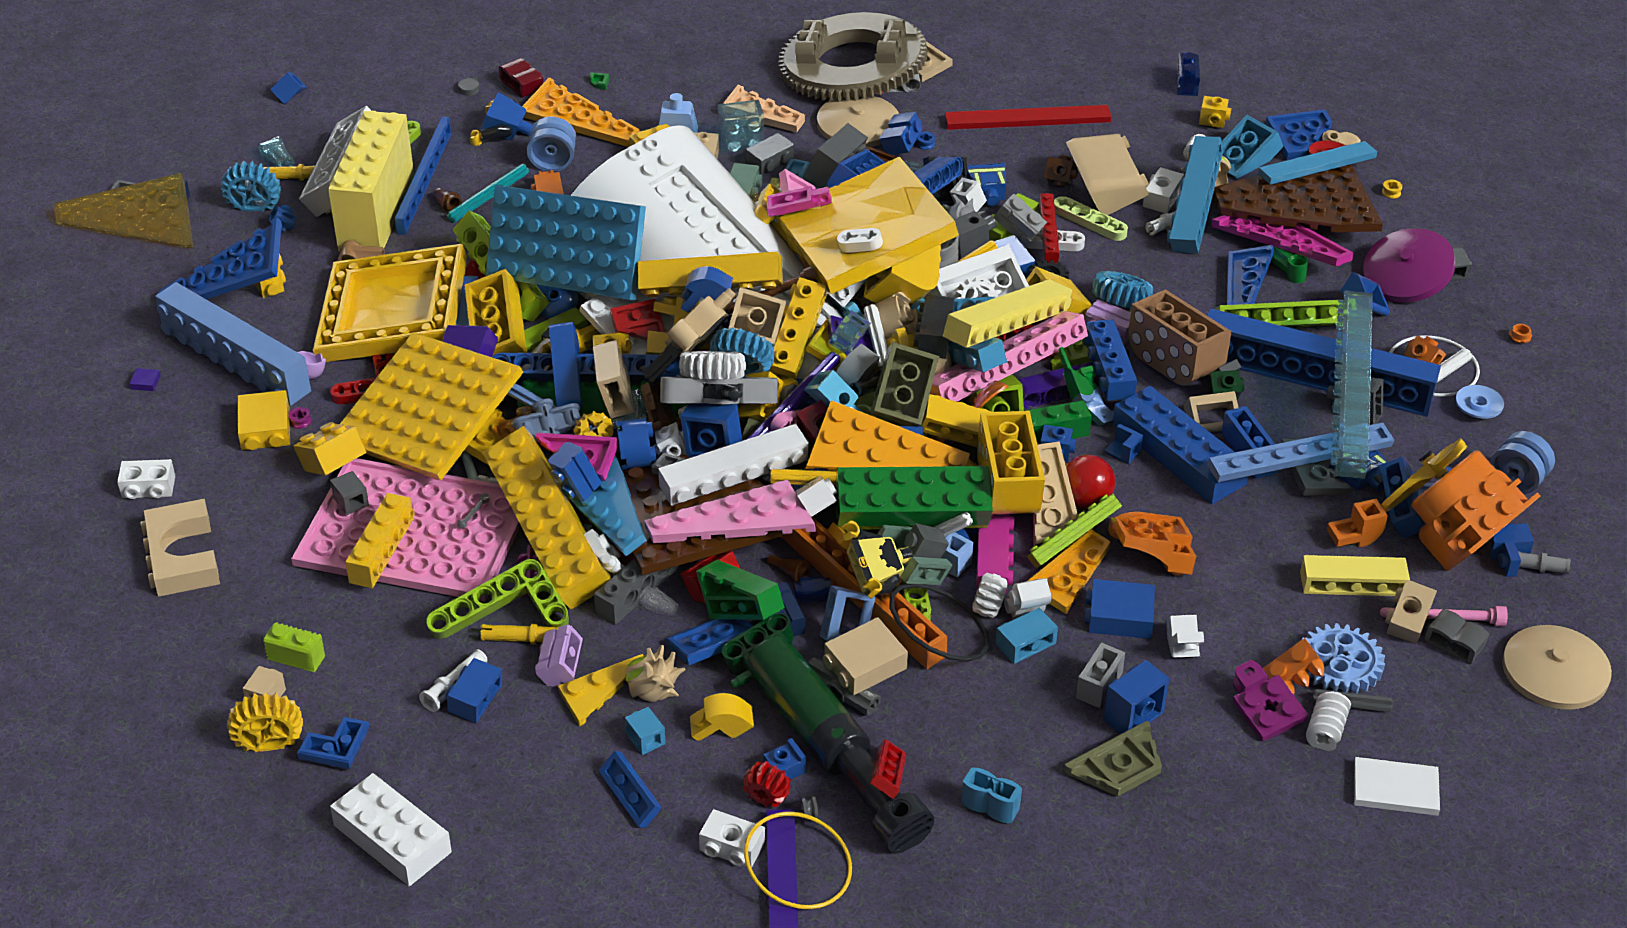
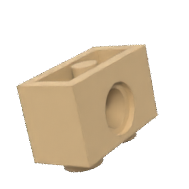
M1410 580L1406 581L1404 588L1398 587L1393 600L1397 602L1395 610L1389 609L1385 623L1389 624L1386 634L1417 644L1437 590ZM1404 609H1410L1414 613H1407Z

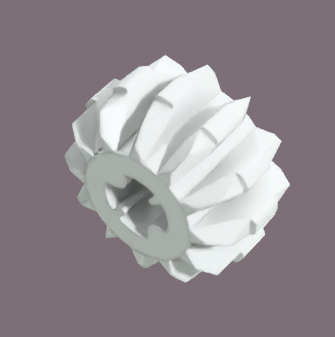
M994 573L984 574L974 598L973 612L979 613V615L994 618L997 616L1006 593L1007 580Z

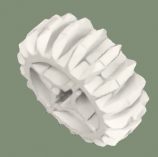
M691 351L681 354L679 369L680 374L687 378L739 379L744 376L746 362L745 356L737 352Z

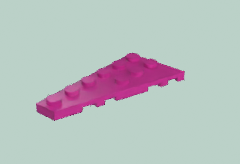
M1225 215L1212 219L1213 228L1267 245H1273V247L1332 266H1341L1353 259V252L1301 224L1296 227L1261 223V217L1252 215L1247 220Z

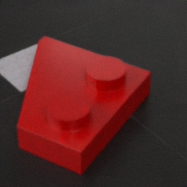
M656 299L611 308L609 313L615 333L628 334L630 337L647 340L648 331L665 332L660 312L654 311Z

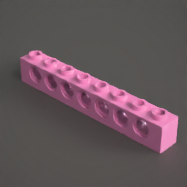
M1064 311L1003 341L1007 362L986 372H980L964 365L956 364L946 371L934 375L930 394L957 402L983 389L988 383L995 380L999 381L1057 352L1060 347L1065 348L1087 337L1084 315Z

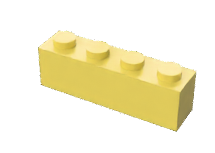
M1304 555L1300 570L1304 594L1395 596L1398 587L1404 588L1406 581L1410 580L1406 558Z

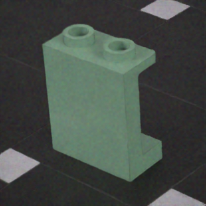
M884 525L877 534L883 537H891L896 549H901L905 547L904 541L913 527ZM912 557L910 562L903 564L904 571L900 577L907 584L941 585L953 565L947 559Z

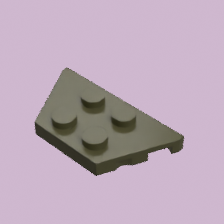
M1145 721L1064 765V772L1117 797L1161 773L1162 764L1160 757L1156 753L1155 740L1151 736L1150 723Z

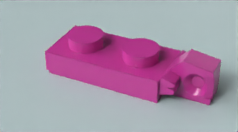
M809 186L768 195L769 217L784 215L790 212L803 211L808 208L832 203V197L829 187L812 189Z

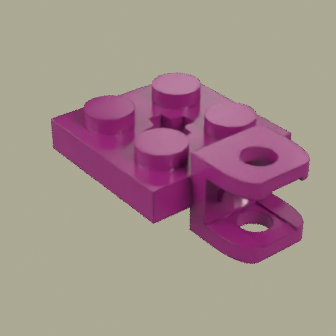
M1250 660L1235 668L1236 678H1234L1233 686L1238 695L1233 697V704L1262 742L1308 720L1309 714L1279 675L1267 680L1268 675L1254 660ZM1247 669H1250V670L1253 671V672L1249 671V672H1247V673H1244V671L1247 670ZM1266 705H1274L1276 712L1266 711Z

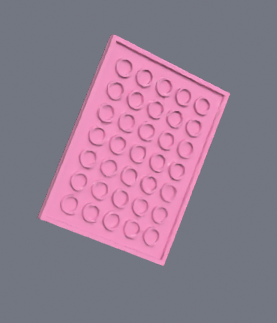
M356 458L343 465L337 477L353 471L367 489L369 506L346 515L334 500L332 488H330L291 558L293 566L348 576L345 561L385 495L392 493L411 498L412 509L415 511L414 519L377 582L460 597L498 576L521 525L499 484L445 475L440 481L401 466ZM483 493L489 494L490 501L478 509L467 522V527L465 529L458 528V521L464 519L480 501V495ZM483 595L479 601L485 602L488 595Z

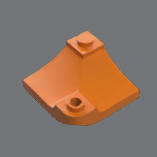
M1127 512L1110 518L1108 532L1110 536L1119 539L1124 547L1138 549L1155 556L1163 562L1166 570L1173 575H1192L1196 560V554L1191 548L1193 536L1181 517L1146 512Z

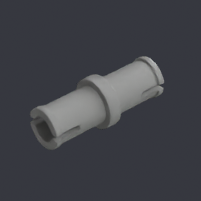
M1518 551L1521 558L1519 567L1536 569L1540 573L1551 571L1569 574L1570 558L1547 556V553L1537 555Z

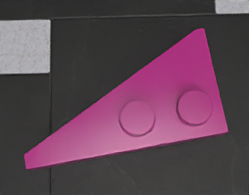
M536 433L535 436L539 445L553 453L559 452L558 449L565 442H571L582 447L601 481H606L619 445L616 437Z

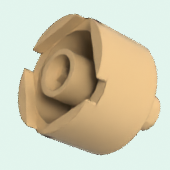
M903 292L893 294L874 304L878 308L885 339L890 338L898 328L905 327L907 335L916 332L918 311L916 308L911 309L908 303L912 301Z

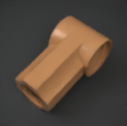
M347 240L342 245L338 261L385 255V250L383 247L361 246L356 241Z

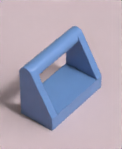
M831 585L819 636L826 641L841 636L838 632L846 597L864 600L859 626L869 622L876 596L870 599L866 593Z

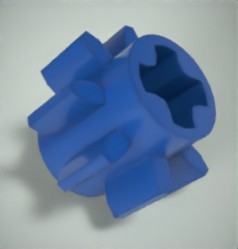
M285 204L284 206L274 207L269 221L277 217L282 222L281 231L285 232L286 229L291 230L294 227L297 216L292 214L294 208Z

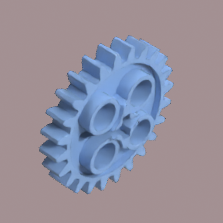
M1338 623L1335 624L1333 629L1328 624H1325L1324 630L1315 627V632L1309 631L1305 639L1322 660L1324 675L1320 677L1307 671L1309 679L1314 678L1313 685L1322 683L1323 690L1331 687L1333 691L1340 689L1348 693V690H1352L1353 693L1358 694L1359 688L1367 692L1369 685L1375 687L1376 681H1380L1384 671L1385 655L1381 654L1382 647L1376 646V639L1368 640L1369 633L1360 635V628L1351 631L1349 625H1346L1344 629H1341Z

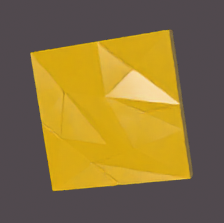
M900 157L844 181L838 186L829 188L832 197V203L777 215L782 229L808 264L812 266L816 275L827 286L831 294L959 235L954 219ZM876 228L881 232L883 244L880 248L872 251L842 252L837 241L838 235L846 230Z
M463 244L333 262L314 342V354L318 355L321 353L323 359L326 358V362L396 353L412 332L442 341L447 326L456 325L467 262V254Z

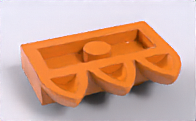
M1304 638L1265 666L1263 670L1268 675V679L1279 675L1294 694L1293 681L1299 686L1308 687L1309 675L1307 671L1322 677L1324 675V664L1310 643Z

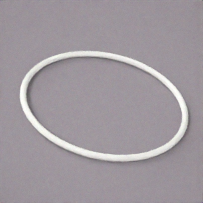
M1422 335L1420 337L1425 339L1428 335ZM1416 336L1406 338V339L1401 340L1400 342L1396 343V344L1391 348V350L1389 351V353H1393V351H1394L1399 345H1401V344H1403V343H1405V342H1407V341H1410V340H1412V339H1415ZM1428 336L1432 339L1445 341L1459 347L1460 349L1466 350V348L1462 345L1449 339L1437 336ZM1472 355V360L1476 367V376L1470 385H1475L1479 378L1480 369L1477 360ZM1457 392L1434 393V396L1439 397L1457 395Z

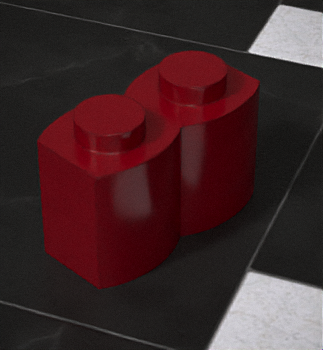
M522 58L499 66L500 80L520 97L536 92L543 84L544 79L541 72L531 68V65Z

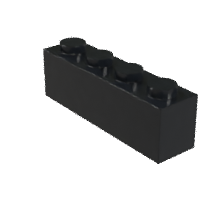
M926 295L925 303L920 302L913 344L914 347H918V350L946 359L949 339L943 337L948 314L953 313L954 297Z

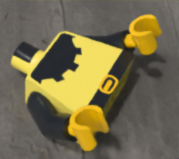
M849 521L841 526V528L848 532L843 535L844 540H853L846 552L862 593L868 594L870 599L875 595H889L900 581V576L904 571L903 564L910 562L913 557L911 549L909 547L896 549L891 537H883L859 529L856 522Z

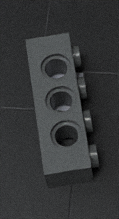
M633 559L594 593L596 614L616 625L678 570L681 565L642 575L635 559Z

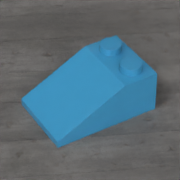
M1246 115L1222 140V156L1227 158L1231 165V169L1227 174L1239 179L1268 163L1283 148L1279 133L1251 116Z

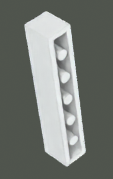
M793 424L658 468L659 486L672 506L768 474L772 469H783L808 461V441L798 426Z

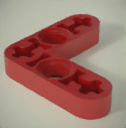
M394 353L372 355L376 378L393 358ZM381 356H386V361H382ZM376 378L335 384L330 390L331 399L335 404L339 405L356 403L365 393L360 391L368 389Z

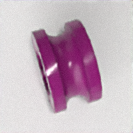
M304 407L292 409L289 412L291 427L295 429L308 427L311 424L310 411Z

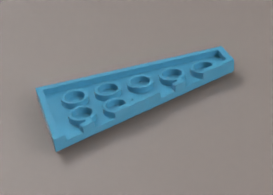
M615 453L606 481H601L602 484L595 491H592V494L585 501L581 502L575 498L569 499V501L627 556L647 540Z

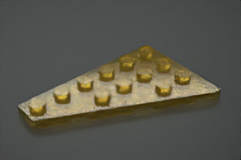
M182 173L54 203L56 222L61 226L89 229L99 233L119 235L126 238L133 237L143 241L164 243L170 246L177 245L187 249L193 248L185 181Z

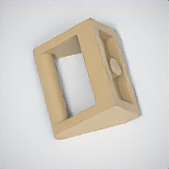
M1235 391L1189 397L1184 403L1186 414L1199 424L1197 411L1239 408ZM1223 422L1200 425L1212 433L1222 431Z

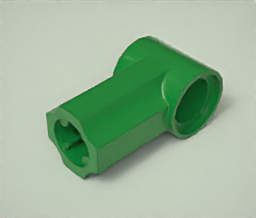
M1273 247L1274 253L1271 262L1286 273L1288 281L1303 283L1306 280L1308 259L1305 256L1293 255L1289 251Z

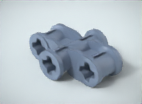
M541 399L532 404V410L536 413L518 417L511 422V425L515 430L525 426L535 439L536 433L572 435L576 426V420L581 419L579 414L580 405L571 403L553 409L554 403L552 399Z

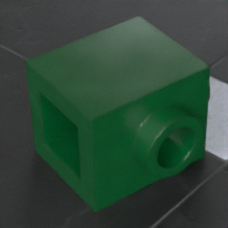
M1239 370L1210 372L1207 378L1208 395L1235 391L1236 399L1238 400L1241 392H1244V380L1240 378Z

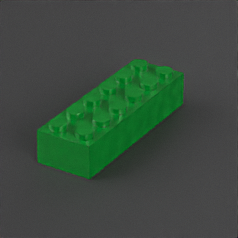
M989 466L837 467L835 489L838 492L836 493L838 527L845 525L849 521L856 522L858 526H914L915 523L925 526H937L965 512H968L973 520L971 525H989L993 507Z

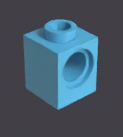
M649 707L633 712L625 717L626 735L641 755L666 744L665 727Z

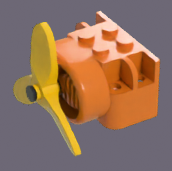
M1461 438L1448 445L1436 456L1434 453L1431 454V450L1419 459L1420 462L1423 460L1422 464L1424 466L1410 476L1402 486L1381 504L1384 511L1387 512L1413 492L1419 490L1433 477L1436 480L1439 478L1437 482L1413 500L1411 506L1425 522L1419 531L1421 542L1447 571L1473 554L1540 497V494L1537 492L1527 499L1517 488L1521 480L1517 478L1512 482L1504 472L1496 470L1479 450L1473 451L1447 473L1448 469L1446 467L1467 448V445Z

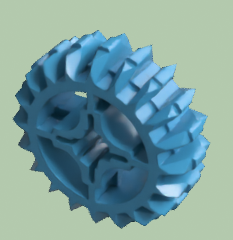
M243 161L241 165L235 163L233 167L227 169L222 178L221 190H223L222 196L226 197V203H232L233 209L264 211L266 208L273 209L275 204H277L281 193L280 180L276 179V173H270V167L263 168L262 163L255 165L253 161L250 164Z
M1101 271L1096 274L1092 284V293L1097 298L1116 306H1122L1123 308L1131 309L1133 303L1153 295V286L1149 282L1122 272Z
M732 327L730 330L723 328L714 334L710 342L709 351L743 354L746 362L744 374L770 370L774 361L775 348L771 342L766 341L765 337H760L758 333L754 334L750 330L745 331L741 328L735 329Z

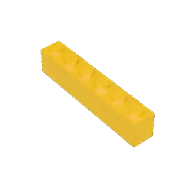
M778 251L638 261V289L648 297L660 296V293L669 292V295H681L686 288L688 274L694 269L704 266L717 268L733 277L731 288H738V290L740 287L752 290L755 286H762L763 289H774L776 285H783L782 256Z

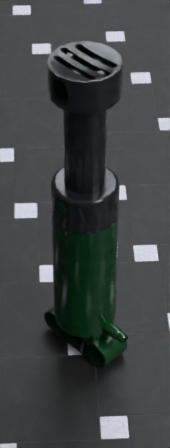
M783 613L773 614L728 641L722 648V654L728 671L731 674L737 675L735 679L730 681L732 688L741 686L751 679L756 682L824 769L830 774H843L874 812L875 818L872 828L891 852L902 853L920 844L931 832L935 817L916 794L911 792L901 794L898 792L895 798L892 799L870 783L875 761L868 754L870 739L793 646L794 634L788 616Z

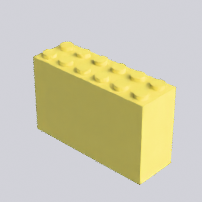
M364 111L328 189L339 252L343 243L347 240L356 241L361 246L385 248L395 224V217L414 178L406 114Z

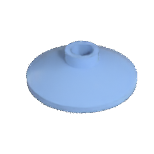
M1465 386L1456 395L1458 408L1465 414L1475 418L1488 419L1496 417L1502 412L1504 407V400L1501 395L1486 386Z

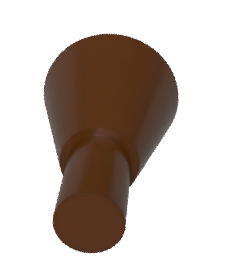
M770 555L767 559L768 564L779 568L797 584L806 581L811 575V567L808 560L782 559L774 555Z

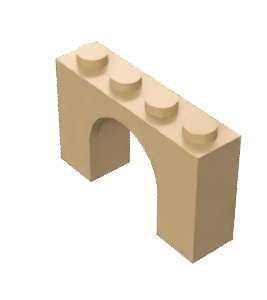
M205 499L144 510L145 521H141L143 536H148V538H143L146 553H150V555L146 556L148 571L153 570V573H149L148 577L151 589L156 588L158 597L220 584L214 550L185 556H176L165 552L171 543L180 538L211 532Z

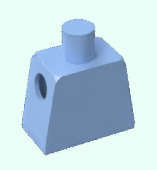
M674 93L670 95V101L662 102L659 125L667 123L669 127L677 125L686 126L693 133L698 132L693 104L690 101H683L681 94Z

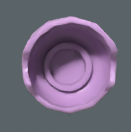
M299 351L298 353L306 359L309 380L319 377L325 368L326 358L323 359L321 353L315 355L311 352Z

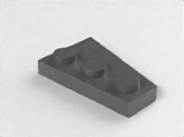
M1282 439L1281 443L1299 439ZM1321 461L1290 467L1303 496L1349 494L1351 488L1346 482L1341 483L1336 478L1337 473L1332 468L1327 469Z

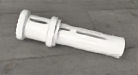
M477 649L446 677L437 678L434 682L435 685L429 690H424L420 693L419 698L423 706L431 712H436L440 708V704L446 700L448 688L452 684L455 685L458 681L462 668L468 666L473 658L487 663L486 655Z

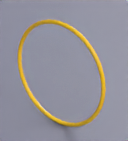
M798 812L771 814L757 822L746 838L744 859L751 878L766 895L783 905L798 909L825 907L840 898L850 883L852 862L845 843L830 826L813 816ZM796 816L816 822L827 829L842 846L848 864L847 879L839 893L823 903L801 905L785 901L768 891L756 878L748 857L750 839L760 825L773 818Z

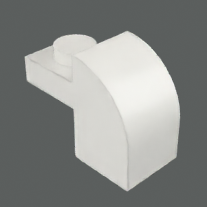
M1178 615L1167 618V639L1171 656L1173 658L1199 657V645L1204 642L1203 632H1198L1197 615Z

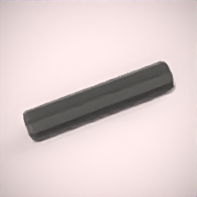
M1315 689L1312 694V702L1316 703L1317 698L1325 692L1337 691ZM1337 692L1345 695L1350 700V708L1391 712L1393 708L1392 698Z

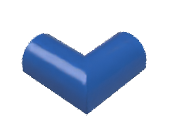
M343 717L333 737L307 732L297 752L299 760L350 770L369 731V722Z

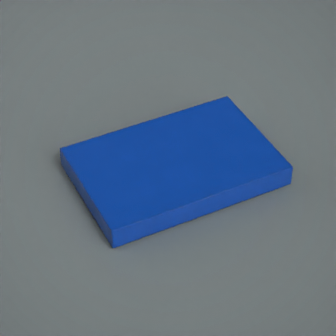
M713 619L668 637L666 643L671 651L675 652L688 665H692L721 653L723 646L728 641L750 629L753 625L747 620Z

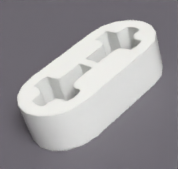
M876 228L846 230L837 237L840 250L846 253L872 251L880 248L883 244L881 232Z

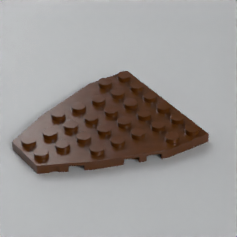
M1352 165L1271 185L1258 175L1216 186L1213 191V198L1220 215L1234 216L1246 220L1252 215L1261 217V223L1296 227L1300 222L1314 230H1317L1319 225L1332 226L1331 232L1382 231L1383 223Z

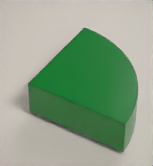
M589 72L591 85L597 89L606 90L610 79L609 74Z

